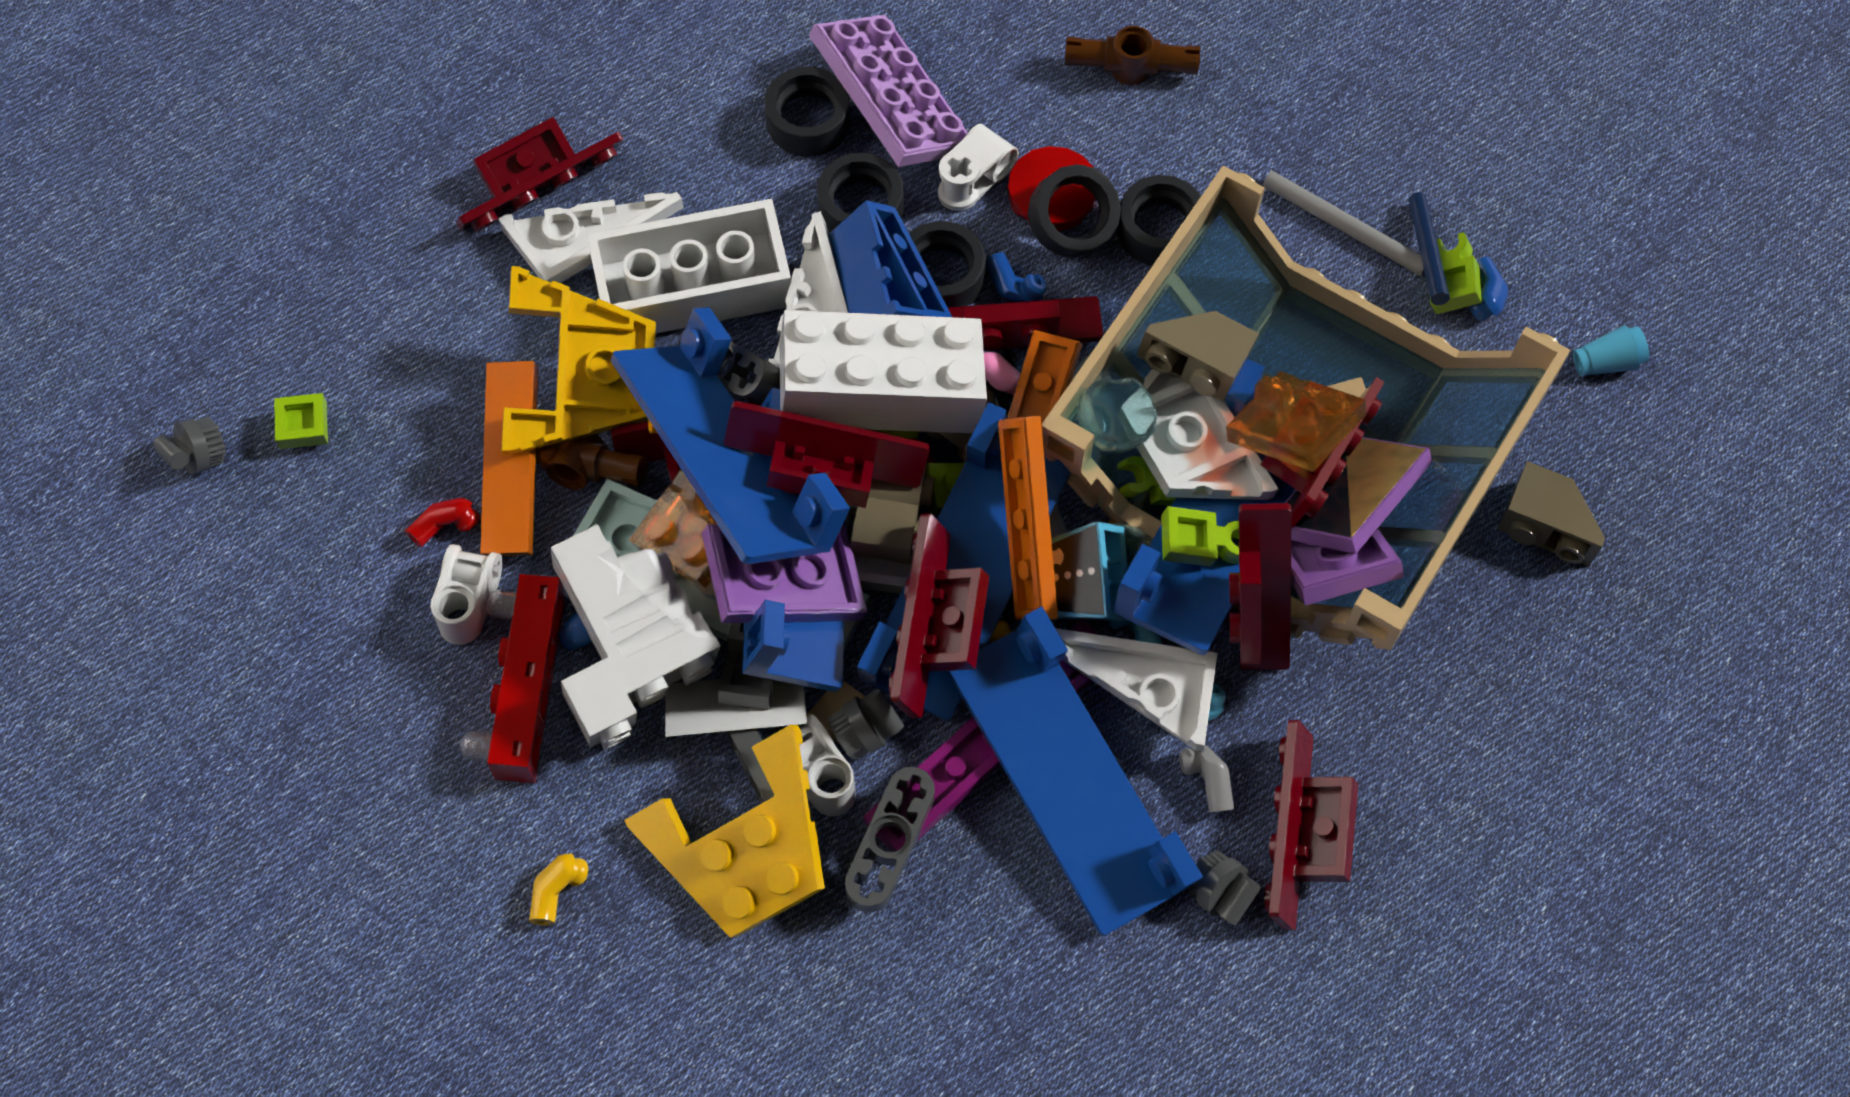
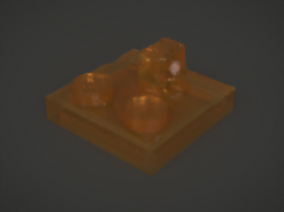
M1279 371L1273 378L1265 375L1255 385L1254 398L1226 426L1227 442L1314 472L1366 416V399L1309 380H1300L1294 375Z
M680 469L673 483L666 488L629 541L640 551L652 549L656 553H667L674 571L705 589L712 581L702 532L707 524L717 523L682 469Z

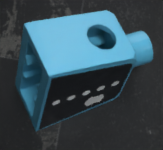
M1093 522L1052 538L1058 619L1130 621L1113 613L1120 582L1128 570L1124 527L1103 522Z

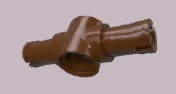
M1127 26L1120 29L1115 36H1107L1106 39H1083L1067 36L1064 65L1104 67V72H1111L1113 77L1120 83L1137 85L1143 82L1148 75H1158V71L1198 75L1201 47L1197 45L1161 43V39H1153L1151 33L1143 27Z
M597 433L536 448V464H540L541 468L546 471L549 478L555 483L572 490L583 489L588 480L600 482L603 478L641 487L648 473V462H646L645 456L611 451Z

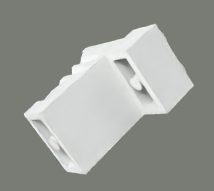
M598 524L552 546L551 555L553 568L601 658V661L562 680V695L589 747L591 748L601 743L605 750L631 736V727L636 724L637 711L633 703L637 702L640 708L646 707L667 695L666 690L669 688L668 685L682 678L685 685H688L711 673V667L715 664L720 644L701 613L698 611L692 615L685 592L676 584L672 564L667 553H656L652 549H644L617 557L610 541H606Z

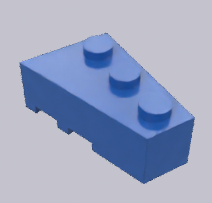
M866 200L828 234L848 313L952 317L895 207Z

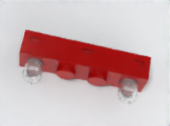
M520 574L517 591L496 590L491 592L485 600V610L491 618L511 621L509 637L501 638L498 651L499 667H503L501 684L493 685L490 697V712L495 714L493 731L474 730L467 732L461 738L459 748L461 754L466 759L487 762L495 780L536 783L558 649V632L561 628L566 600L559 577Z

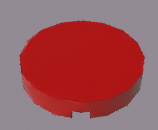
M1047 146L1031 150L1019 158L1010 171L1007 196L1012 210L1019 218L1021 215L1029 221L1028 208L1030 197L1039 182L1061 167L1076 164L1094 167L1083 155L1068 148ZM1064 185L1057 189L1050 198L1048 207L1050 221L1057 231L1075 228L1083 222V218L1090 211L1092 213L1097 200L1088 189L1081 185Z

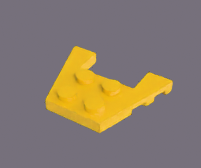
M511 266L508 314L558 317L560 319L555 411L504 407L501 455H512L608 431L615 427L648 421V417L613 366L611 358L614 351L655 348L656 322L601 299L595 301L570 291V287L556 281L551 283L529 274V270Z
M788 725L752 746L753 752L774 793V797L697 841L691 843L671 798H662L624 820L630 831L730 938L739 937L825 889L815 821L811 822L806 792L810 789L807 770H803L800 744H803L798 725Z

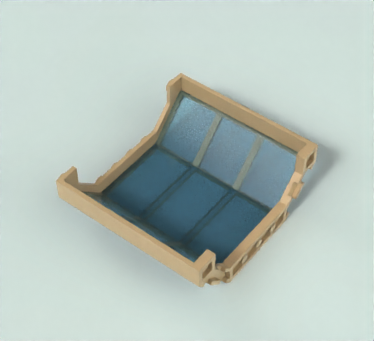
M1222 166L1043 421L1044 456L1049 461L1058 459L1072 474L1067 483L1088 507H1094L1097 503L1110 518L1108 524L1123 526L1125 544L1138 551L1142 544L1149 547L1162 524L1161 515L1168 507L1166 505H1151L1149 491H1144L1135 497H1125L1119 491V488L1128 483H1136V479L1131 471L1118 470L1117 464L1131 456L1143 458L1118 415L1123 404L1134 391L1140 388L1145 377L1152 370L1145 360L1136 356L1145 331L1150 324L1217 311L1259 333L1248 359L1265 367L1259 385L1266 389L1264 398L1293 411L1305 394L1313 398L1312 390L1362 377L1367 389L1371 382L1378 377L1385 382L1376 396L1382 402V405L1366 427L1362 424L1359 425L1358 428L1365 432L1363 437L1429 448L1433 461L1378 527V530L1402 561L1404 577L1306 606L1291 584L1290 637L1300 638L1304 631L1319 632L1318 637L1323 642L1352 645L1356 637L1373 639L1371 643L1375 648L1391 650L1551 387L1571 350L1560 345L1552 336L1538 333L1528 327L1524 328L1514 350L1460 351L1450 346L1444 338L1420 330L1409 324L1401 315L1387 312L1368 302L1360 293L1354 290H1346L1327 280L1319 271L1313 268H1305L1294 262L1258 214L1265 187L1257 184L1247 174L1236 173ZM1233 604V607L1239 610V604Z

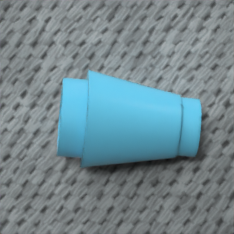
M1623 325L1581 348L1573 350V360L1581 377L1638 370L1640 364L1649 361V348L1640 327L1628 328L1626 325Z

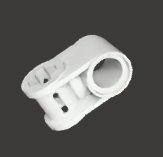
M977 124L959 144L940 160L939 175L942 181L938 188L939 201L944 207L953 211L968 210L990 188L1010 173L1018 159V149L985 125Z
M451 544L447 548L430 606L441 636L447 642L455 645H464L472 642L481 633L492 596L495 594L501 578L502 555L500 553L491 552L489 556L462 551L460 545ZM459 609L467 610L462 617L457 619L447 618L453 611Z
M810 714L806 717L807 724L800 727L803 744H800L803 770H807L810 789L806 791L807 798L821 814L839 816L846 813L853 806L856 799L853 770L837 749L821 722L814 715ZM829 779H837L844 783V786L834 793H827L819 789L820 785Z

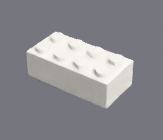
M772 199L587 234L599 298L655 321V334L686 328L693 308L710 307L719 321L787 308L785 300L791 276Z
M784 310L780 339V411L861 429L949 433L974 432L984 412L987 400L981 319Z

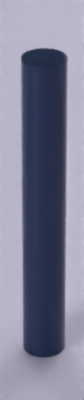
M1417 192L1408 198L1427 286L1431 302L1434 305H1443L1450 300L1448 286L1427 197L1424 193Z

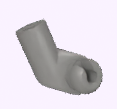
M1207 745L1204 746L1203 752L1196 751L1193 748L1182 749L1179 753L1181 771L1186 775L1199 773L1203 778L1206 786L1209 812L1234 809L1227 765Z

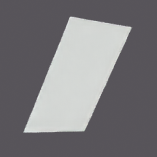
M721 679L695 681L688 685H685L684 682L672 683L668 685L669 688L666 690L665 737L807 724L804 686L775 680L769 710L719 703L718 688Z

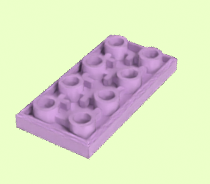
M886 15L814 24L809 37L898 167L942 159L944 155L948 154L964 139L968 132L963 127L961 119L954 114L940 94L937 85L928 77L917 61L916 55L907 47L896 31L893 22Z

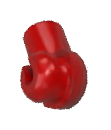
M463 497L441 501L430 505L404 531L417 546L422 548L445 525L454 523L459 531H469L480 520V514L471 507L472 502Z

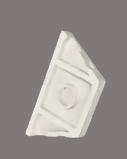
M1152 368L1140 388L1134 391L1121 407L1118 417L1166 497L1269 500L1274 498L1278 491V487L1267 469L1260 465L1262 461L1225 401L1222 402L1213 396L1202 395L1181 379Z

